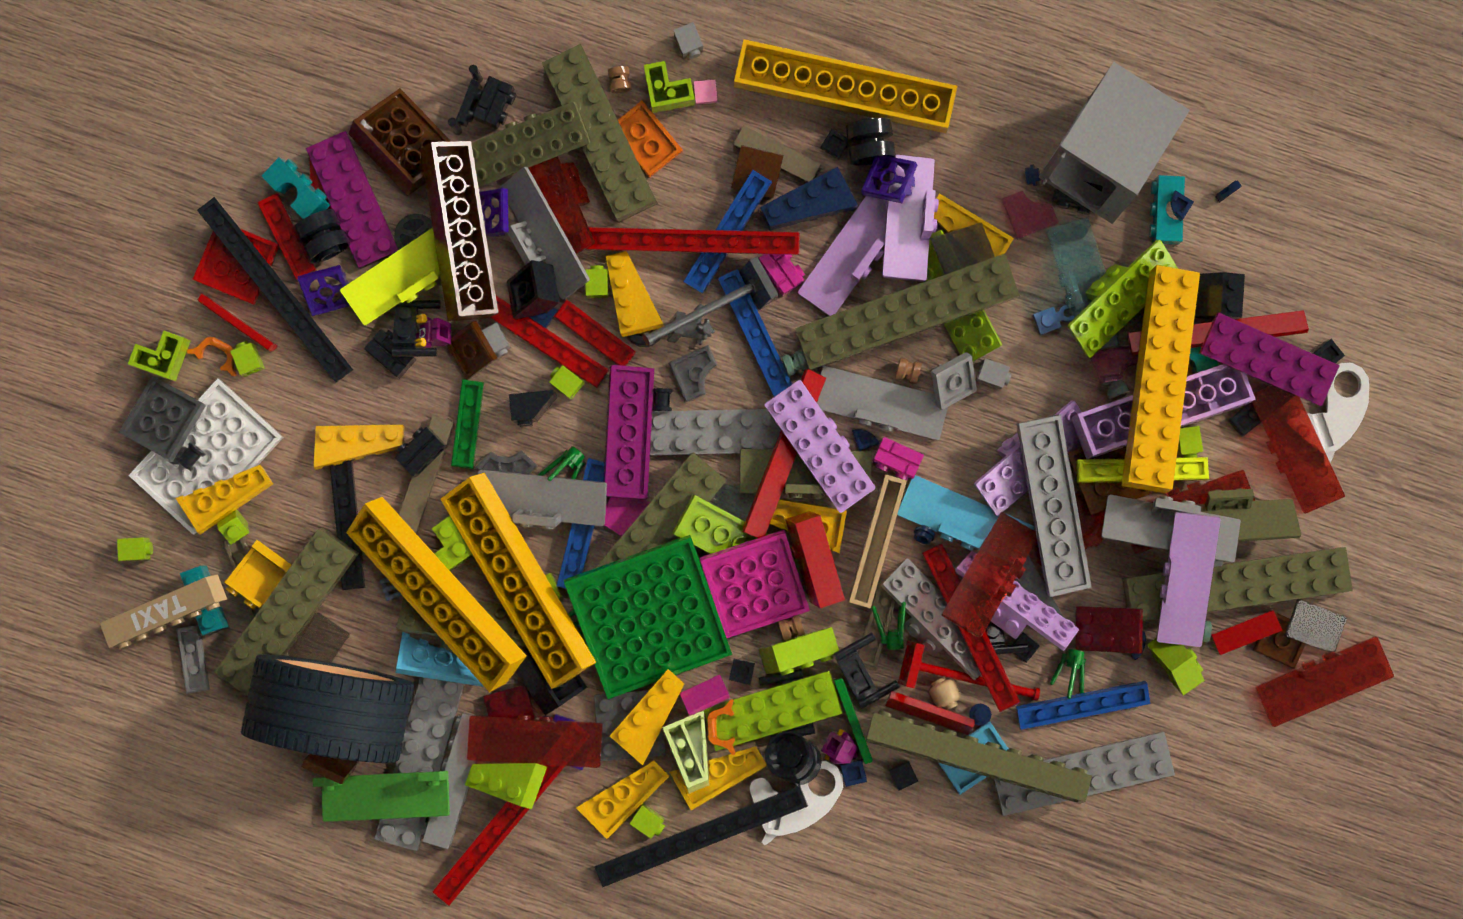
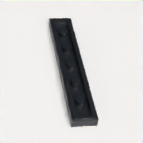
M1329 339L1312 353L1333 363H1337L1345 356L1332 339ZM1271 385L1257 396L1256 400L1247 404L1228 421L1238 434L1243 437L1295 395Z
M353 459L343 461L342 464L330 465L337 538L359 553L341 578L342 590L365 588L362 550L346 533L358 515Z

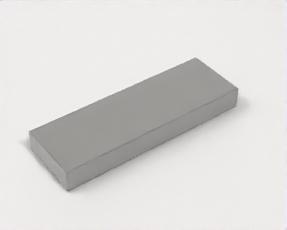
M199 625L177 628L186 694L210 690Z

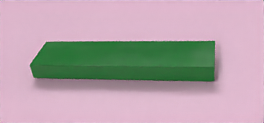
M462 380L451 461L452 467L474 469L484 382Z
M841 677L834 679L864 764L871 763L873 759L844 680Z

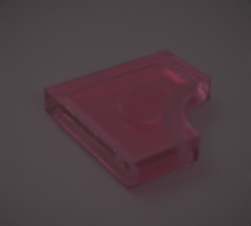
M1023 191L1002 198L1017 240L1059 223L1051 203H1034L1026 197Z
M1130 346L1097 351L1091 357V361L1100 382L1104 383L1122 380L1125 369L1138 363V355L1132 356Z

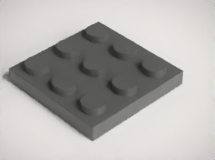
M152 376L119 433L173 462L206 405Z
M649 690L631 691L607 699L606 694L594 695L600 761L634 758L614 741L610 735ZM663 728L647 757L666 756Z

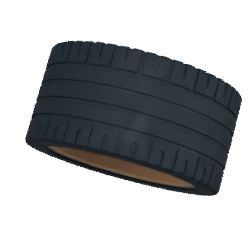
M268 654L256 656L253 669L254 675L251 678V688L249 689L248 702L244 712L246 715L243 717L241 734L243 736L271 746L330 758L373 763H394L400 759L402 741L408 719L407 715L410 709L409 702L412 699L414 684L411 681L371 670L312 659Z

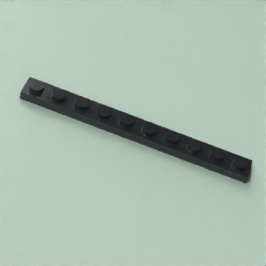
M213 197L197 210L335 383L353 371V368L218 200Z
M798 785L595 866V870L603 888L806 808L808 803L801 786Z

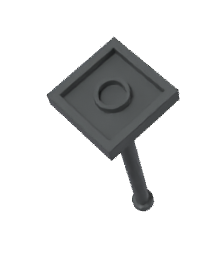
M758 257L749 260L739 271L745 286L651 333H644L642 336L646 345H652L653 341L748 293L751 294L759 310L767 307L778 296V293Z

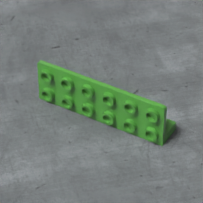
M448 771L349 776L343 784L325 777L313 778V787H321L322 817L324 822L450 815Z

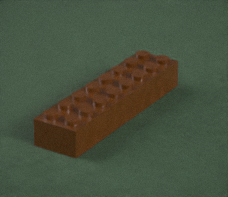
M471 141L431 142L420 150L447 321L486 319L498 314V306Z

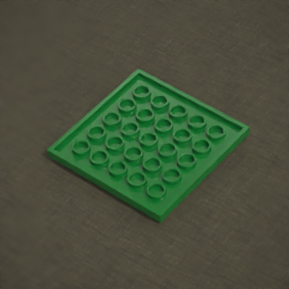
M691 535L564 579L565 587L589 651L596 661L595 667L607 699L655 683L667 669L677 675L732 655Z

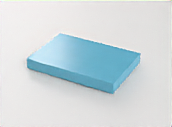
M990 721L967 735L978 738V743L985 745L987 742L999 744V749L1005 751L1008 749ZM939 763L959 795L986 778L983 775Z

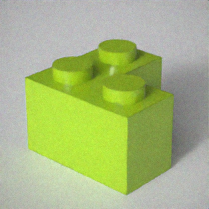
M665 61L644 65L653 113L695 105L691 78L669 82Z
M163 330L156 351L135 344L128 365L176 381L191 340Z
M450 516L432 528L444 546L434 554L449 571H452L473 556Z
M1157 638L1147 644L1152 656L1164 668L1171 683L1183 696L1205 681L1201 674L1203 668L1196 660L1197 656L1190 647L1186 649L1184 645L1158 642Z

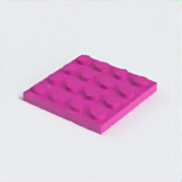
M784 530L700 557L726 638L810 611Z

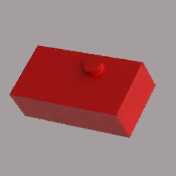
M808 511L785 519L793 544L790 547L793 558L798 561L809 602L818 608H823L844 601L845 598L821 516Z

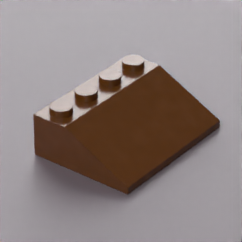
M401 88L353 120L348 133L407 196L426 183L420 149L431 142H451Z

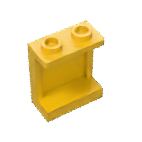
M256 540L232 574L224 581V584L227 585L225 590L235 597L238 594L245 599L243 603L254 610L256 607L261 609L292 565Z

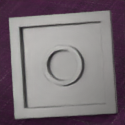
M967 352L945 364H939V367L936 366L931 371L936 406L941 410L977 391L972 355Z

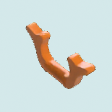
M207 337L196 348L186 351L188 354H195L198 359H203L205 348L212 345L227 355V360L220 367V370L228 371L231 376L237 375L233 366L234 359L230 352L234 348L215 337Z
M730 699L726 706L713 710L708 715V738L712 744L725 747L734 755L736 753L733 746L735 738L728 740L719 739L716 726L718 715H734L732 710L734 700Z

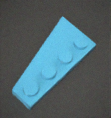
M402 632L395 673L483 687L480 681L454 653L449 652L443 647L438 648L428 644L429 641L421 638L419 640L410 637V634Z

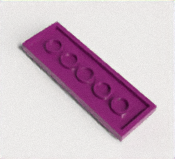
M346 131L307 147V153L331 207L341 223L340 227L345 231L351 243L349 247L358 267L361 269L397 252L399 248L396 245Z
M1216 313L1199 352L1203 356L1318 406L1323 405L1340 367L1338 364L1221 313Z
M610 365L603 481L607 483L606 497L648 499L654 368Z

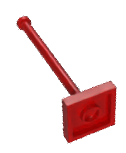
M907 641L898 679L899 684L915 689L918 673L922 671L987 687L981 676L973 680L965 672L923 663L921 659L925 645ZM1012 684L1016 694L1031 697L1032 700L1038 701L1040 688L1035 687L1031 689Z

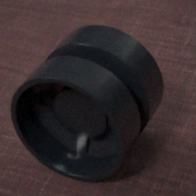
M866 118L846 125L847 141L850 143H860L849 148L851 165H872L875 156L886 155L896 157L894 142L884 140L893 135L891 119Z
M333 209L314 213L299 221L292 228L298 243H307L302 248V251L309 264L329 260L346 250L351 244L344 230H335L341 223Z
M785 731L775 735L769 741L765 750V762L768 769L792 785L807 784L820 771L822 758L819 749L815 744L796 732Z

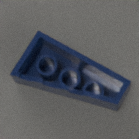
M836 167L761 206L760 213L769 230H774L805 221L816 220L817 218L837 215L842 212L854 211L857 209L858 204L839 168Z

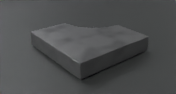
M709 345L669 362L686 403L706 394L704 387L706 376L710 370L717 366Z
M523 451L510 457H502L490 452L476 468L478 470L530 475L538 465Z

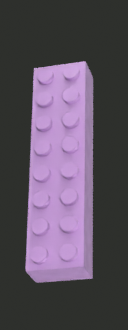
M1222 364L1187 376L1181 427L1242 407L1256 400L1246 374ZM1133 395L1079 413L1071 418L1086 459H1091L1127 446Z

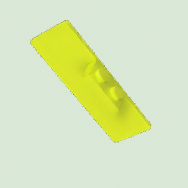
M433 228L340 289V292L363 325L369 324L400 302H412L419 297L417 293L422 289L428 291L437 285L435 281L439 279L440 270Z

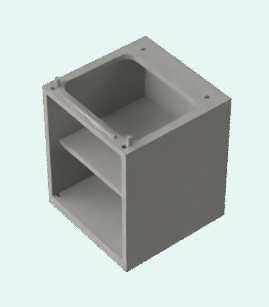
M1113 62L1039 175V178L1043 180L1042 185H1045L1047 182L1113 224L1138 195L1190 110ZM1086 182L1103 186L1102 192Z

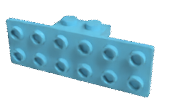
M916 475L911 479L897 513L898 516L916 524L930 527L933 531L940 533V538L946 541L953 542L954 539L961 542V547L973 551L975 548L1014 566H1019L1035 528L1033 525L1003 512L997 516L989 506Z

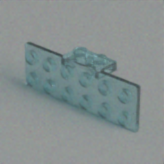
M1087 217L1047 230L1049 242L1060 273L1058 275L1061 287L1065 289V301L1067 307L1071 308L1074 318L1093 301L1088 299L1085 292L1091 287L1093 282L1099 280L1106 273L1089 218ZM1122 327L1100 350L1125 343L1127 337L1124 328Z

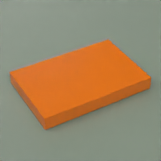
M642 100L618 119L640 167L649 178L683 152V149Z

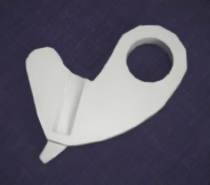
M1353 363L1338 364L1340 367L1336 376L1338 373L1346 371L1356 377L1358 380V390L1354 396L1346 398L1339 395L1334 388L1333 380L1325 398L1326 413L1310 414L1302 409L1295 408L1286 417V423L1292 430L1301 436L1312 448L1324 454V465L1326 466L1330 465L1335 451L1341 448L1358 429L1368 407L1369 378L1363 368Z
M822 760L820 769L830 771L835 778V786L829 794L819 796L809 789L808 783L800 785L808 807L762 825L766 832L762 840L764 845L771 842L776 836L798 832L809 827L831 810L843 789V775L836 765L826 760ZM765 778L755 779L750 785V793L754 803L779 793L772 789L770 783Z

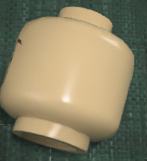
M943 677L931 683L932 687L929 689V694L935 706L945 707L946 710L958 706L957 701L961 699L962 695L954 679Z

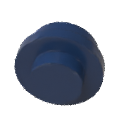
M1032 164L1030 167L1025 168L1027 185L1033 184V186H1037V181H1041L1039 178L1040 171L1039 168H1035L1034 164Z
M926 525L918 526L914 530V539L921 544L929 545L935 539V533Z
M982 703L972 706L969 712V717L974 719V724L979 726L986 725L992 716L990 708Z

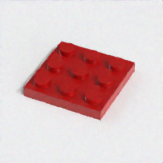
M241 229L271 266L279 245ZM213 231L192 280L255 305L261 289Z

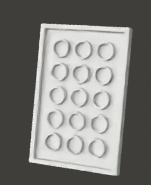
M217 379L198 399L206 407L176 458L182 456L189 447V442L199 447L206 455L196 461L193 465V470L189 471L183 467L176 458L171 462L151 451L129 474L140 487L192 534H196L197 531L176 498L182 495H189L200 488H207L214 485L217 481L227 480L237 473L259 465L284 438L220 379Z

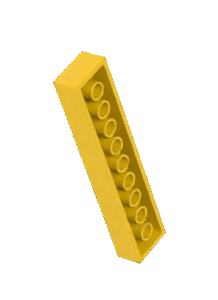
M743 39L734 79L735 88L872 118L891 119V122L945 134L949 127L957 86L745 39Z
M1156 265L1149 272L1121 486L1159 493H1167L1173 490L1200 278L1199 272Z
M485 472L469 477L443 496L440 500L551 689L566 683L595 664L594 657L515 523H513L512 518Z
M383 497L365 503L346 532L349 537L489 693L506 684L527 655Z

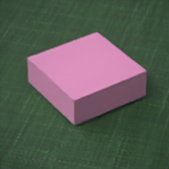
M715 80L694 81L696 104L717 103Z

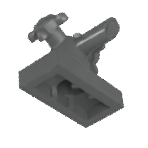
M699 304V305L694 309V311L697 310V309H699V308H701V307H703L704 305ZM677 311L671 318L670 323L685 316L686 313ZM701 317L669 333L667 341L676 343L679 338L686 337L698 339L697 343L702 345V342L707 337H711L715 330L709 324V319H705L704 323L701 324Z

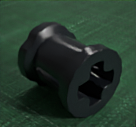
M653 389L655 393V406L652 407V411H672L670 407V394L673 389Z
M189 442L187 450L182 456H178L176 460L183 467L192 471L196 461L206 454L195 444Z

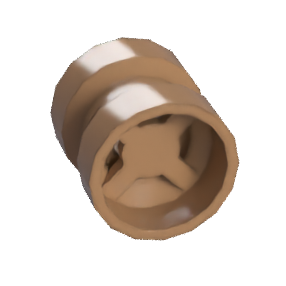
M618 66L608 69V76L611 79L610 92L623 93L632 90L631 82L628 80L630 75L629 67Z
M900 358L895 379L902 380L906 378L910 383L917 384L922 363L916 361L909 363L907 359Z
M799 615L793 616L788 620L778 621L784 641L790 640L795 635H805Z

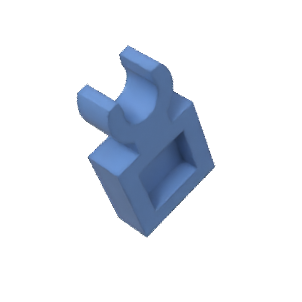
M1070 305L1062 306L1058 312L1055 311L1054 307L1033 314L1032 316L1039 334L1043 335L1061 328L1060 321L1070 322L1073 320L1074 315L1070 317L1064 316V310L1069 309Z

